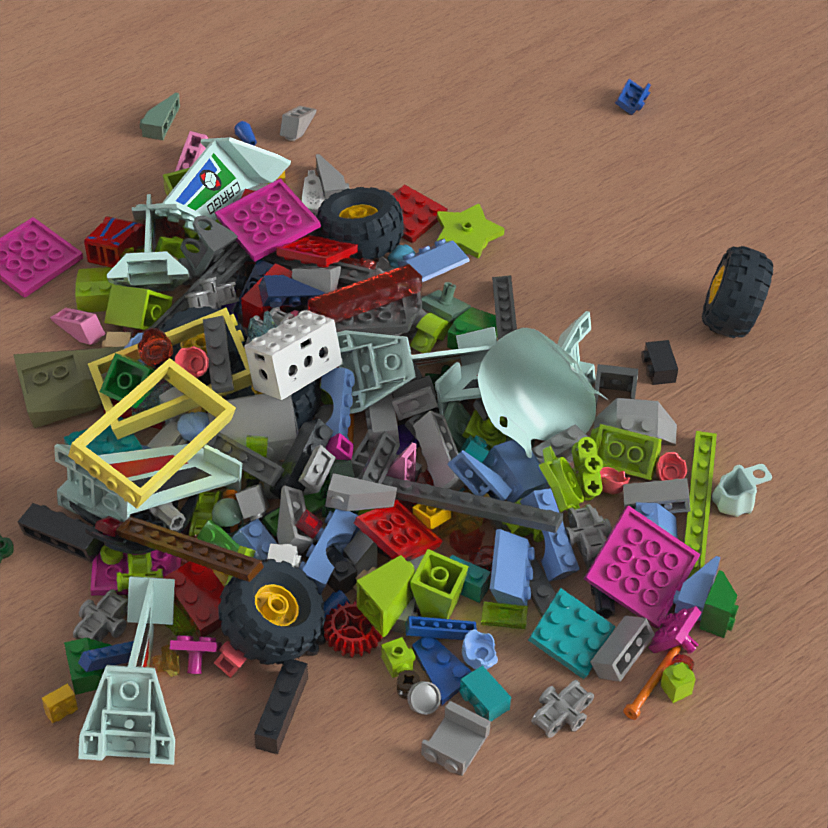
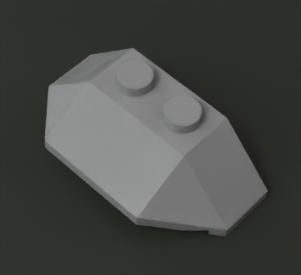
M616 398L594 420V429L599 427L600 424L660 438L662 439V445H676L677 424L658 401Z

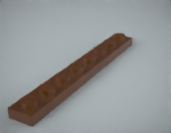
M131 516L116 529L118 536L248 582L264 568L261 560Z

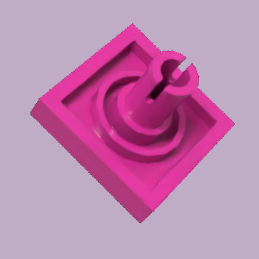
M695 606L687 610L682 609L676 614H668L663 619V625L660 630L654 633L655 635L648 648L655 654L680 645L687 654L692 653L698 647V643L688 633L702 612Z
M177 636L176 640H170V649L187 650L186 652H189L187 673L202 674V653H205V651L220 652L219 649L222 646V642H216L214 637H200L199 641H193L194 636Z

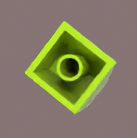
M112 284L104 323L146 332L171 307L173 297L148 289Z
M427 549L410 582L422 617L450 618L461 596L469 566Z
M402 555L357 580V607L382 637L389 633L414 596L410 582L414 576L415 568Z

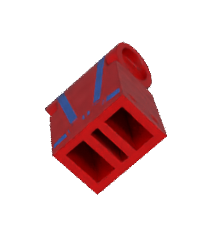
M105 216L103 223L84 239L87 262L113 268L126 253H135L138 250V246L145 244L146 224Z

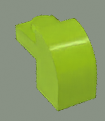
M160 236L155 252L167 251L178 259L186 258L180 248L184 239L175 236L173 238ZM192 244L185 245L188 251L192 253L199 252L196 246Z
M433 313L426 314L416 326L418 331L410 347L421 353H430L437 339L444 340L452 323Z

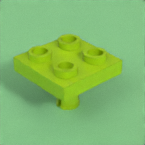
M474 409L462 434L465 438H468L470 435L473 437L478 435L486 441L489 451L494 446L506 442L507 436L493 425L490 418L484 421L476 409ZM500 416L499 424L502 427H507L508 420L504 416Z

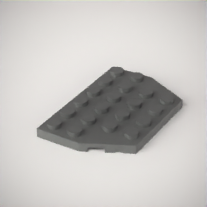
M417 278L373 280L369 289L338 282L336 292L330 293L329 297H324L320 305L313 307L303 305V310L334 319L336 332L347 330L376 334L408 333L422 308V298Z

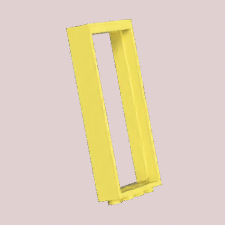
M227 308L116 352L135 360L141 359L204 333L203 319L223 316L246 370L232 375L234 390L218 393V395L223 397L253 385L245 347L241 343L245 341L241 330L236 331L235 326L238 323L234 314L229 315ZM115 353L88 363L106 413L114 405L111 397L100 393L104 382L102 374L108 372ZM182 395L119 421V418H117L110 425L118 440L197 408L200 405L188 396Z
M169 358L71 444L68 457L87 470L91 476L99 479L108 489L121 496L125 502H129L137 509L232 420L236 407ZM164 378L216 417V419L144 486L139 488L85 446Z

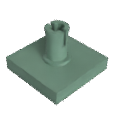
M450 282L444 283L443 291L437 290L422 297L423 309L449 322L458 318L471 305L453 297L456 285H452Z
M458 400L448 403L444 417L459 452L467 440L462 434L471 416Z

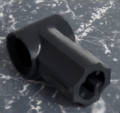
M591 585V594L594 595L595 612L604 619L614 616L615 601Z

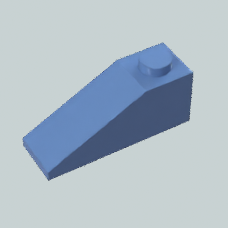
M463 450L447 463L452 471L475 495L504 501L512 491L497 473Z
M714 557L683 583L681 591L676 590L673 603L676 604L675 613L695 606L703 613L704 604L717 574L721 557ZM702 613L697 620L701 621Z

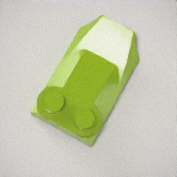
M600 424L599 427L592 429L590 438L596 443L597 455L602 459L603 467L614 468L618 472L624 471L625 474L652 480L661 451L662 439Z

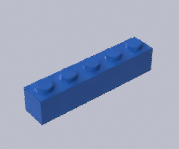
M408 616L405 622L406 636L464 640L470 630H477L475 621Z
M134 641L84 651L78 663L86 672L103 669L107 665L116 666L129 663Z

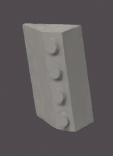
M266 394L226 400L236 409L232 420L219 432L270 461L284 460L299 433L291 395L283 400ZM208 412L210 424L216 417Z

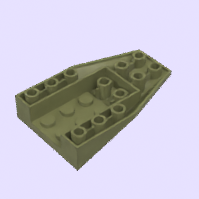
M125 346L13 354L27 412L33 427L37 428L79 415L103 405L88 363L123 350ZM107 372L102 374L103 379H105Z

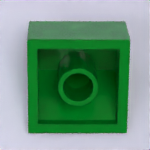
M115 353L100 393L121 401L156 369L128 356ZM155 386L131 407L137 408L152 393Z
M721 570L718 571L705 601L699 629L725 638L727 630L732 631L739 606L735 605L737 594Z
M87 637L64 642L75 695L97 690L105 668L86 672L78 662L84 651L112 645Z

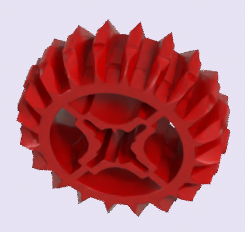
M346 600L344 606L337 604V610L331 608L330 615H326L323 626L325 631L324 638L327 640L329 647H333L335 653L341 651L343 656L350 653L352 658L354 654L358 653L362 657L364 651L370 654L372 648L377 649L378 643L383 639L381 634L358 609L356 600L353 604H349ZM343 622L344 624L341 625V628L336 630L337 627ZM371 627V630L365 635L364 633Z

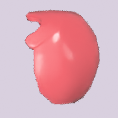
M195 346L182 348L175 356L174 362L195 378L204 375L209 367V358L206 352Z
M666 452L659 457L656 463L655 473L660 481L685 479L687 474L686 461L679 457L676 452Z
M603 467L599 471L603 486L602 491L608 494L621 493L623 485L628 484L630 477H625L624 471L618 472L614 468Z

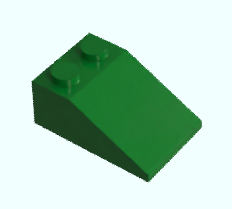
M473 307L469 308L455 319L448 330L447 348L452 350L459 349L456 336L495 327L497 336L496 315Z

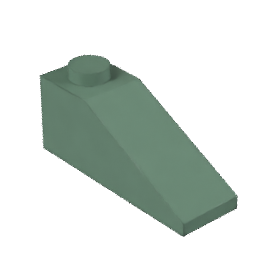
M175 92L147 111L144 119L142 118L140 121L143 137L164 140L180 108L179 93Z

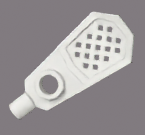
M308 170V176L304 179L302 202L305 203L307 208L318 210L325 198L320 178L315 176V170Z

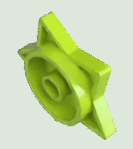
M476 204L462 212H437V219L443 229L437 241L440 239H445V241L453 240L465 254H470L476 258H480L483 249L489 241L504 235L505 228L487 220L480 204Z
M551 446L544 448V462L539 464V468L552 489L559 511L563 512L566 510L568 512L569 508L579 509V504L584 501V496L575 472L564 457H556Z

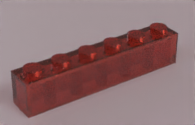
M410 264L309 299L308 311L334 319V322L337 323L421 292L422 275Z

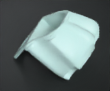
M758 464L745 469L742 465H736L731 472L721 477L719 484L712 493V501L717 505L721 513L734 517H739V515L744 513L750 514L755 504L756 485L770 481L772 475L764 464ZM761 470L765 473V477L756 478L753 475V471Z

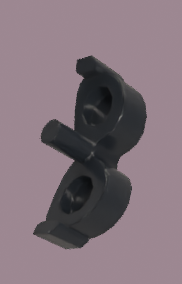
M323 627L320 630L321 634L314 644L304 654L317 655L319 645L326 643L327 640L324 638L325 631Z

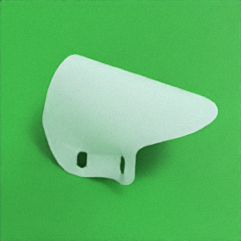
M531 328L514 330L499 339L484 356L478 372L481 397L491 422L502 433L518 442L525 449L526 455L529 458L532 457L531 440L534 438L546 441L575 424L586 434L591 428L596 415L594 393L608 400L600 392L594 390L585 378L579 364L572 356L547 336ZM571 363H574V364L577 365L578 370H579L578 373H577L576 370L571 366ZM500 416L507 418V427H502L499 424Z

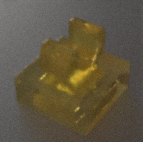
M170 644L161 646V655L152 657L153 666L158 665V672L166 671L171 677L180 675L179 655L175 650L170 649Z

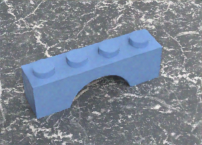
M335 368L323 375L321 378V389L327 391L333 400V413L326 423L333 430L331 437L340 433L348 439V427L351 424L349 416L350 407L353 403L352 387L355 383L354 372L346 368Z
M551 488L533 491L520 500L521 505L559 512ZM563 521L556 533L541 530L545 539V554L541 562L547 579L549 581L565 579L580 570Z
M336 509L334 513L329 512L324 522L327 524L326 528H320L315 538L318 540L316 546L312 544L306 554L309 557L308 561H302L299 566L306 573V577L310 581L313 580L318 587L317 592L320 595L334 570V566L327 558L326 549L334 544H348L357 528L354 521L358 515L350 511Z

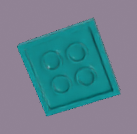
M111 425L85 446L96 455L142 450V446L134 434L117 440ZM87 429L72 432L70 435L63 437L65 445H71Z
M560 588L528 638V641L584 680L593 667L591 660L612 634L616 626Z

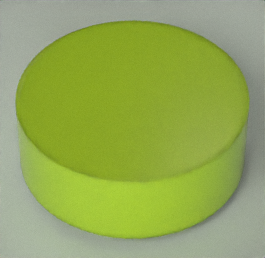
M105 545L101 548L100 554L104 563L113 565L122 560L123 552L110 549Z

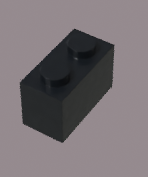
M669 340L645 342V349L641 352L642 362L646 363L647 377H650L652 385L676 383L678 367Z

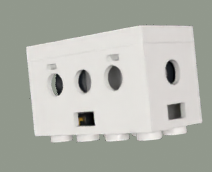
M308 310L301 311L294 318L285 320L283 324L268 330L264 335L256 337L250 343L244 345L254 390L279 400H283L343 364L334 319L312 313Z

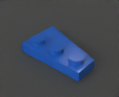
M421 637L412 644V650L421 668L426 672L430 682L435 684L440 691L441 705L445 704L460 692L461 679L472 671L436 638Z

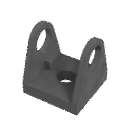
M197 216L193 221V227L204 244L195 239L187 238L183 240L180 246L184 256L200 277L233 246L238 237L233 231L206 216ZM204 221L208 223L211 230L202 229L198 222ZM192 244L198 248L199 252L192 253L187 250L185 245Z
M598 364L594 390L599 392V388L627 391L630 392V399H635L639 369ZM594 393L597 409L598 394Z

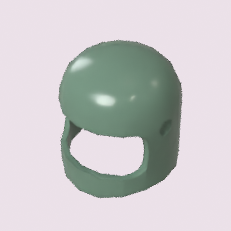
M224 498L214 505L212 520L221 529L222 526H234L240 521L242 524L239 529L244 526L243 515L238 501ZM237 531L227 534L232 538Z

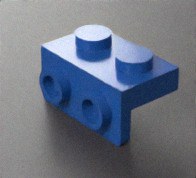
M628 79L615 104L633 115L636 110L640 111L644 106L645 102L643 101L650 94L648 90L651 84L647 83L642 88L631 79Z

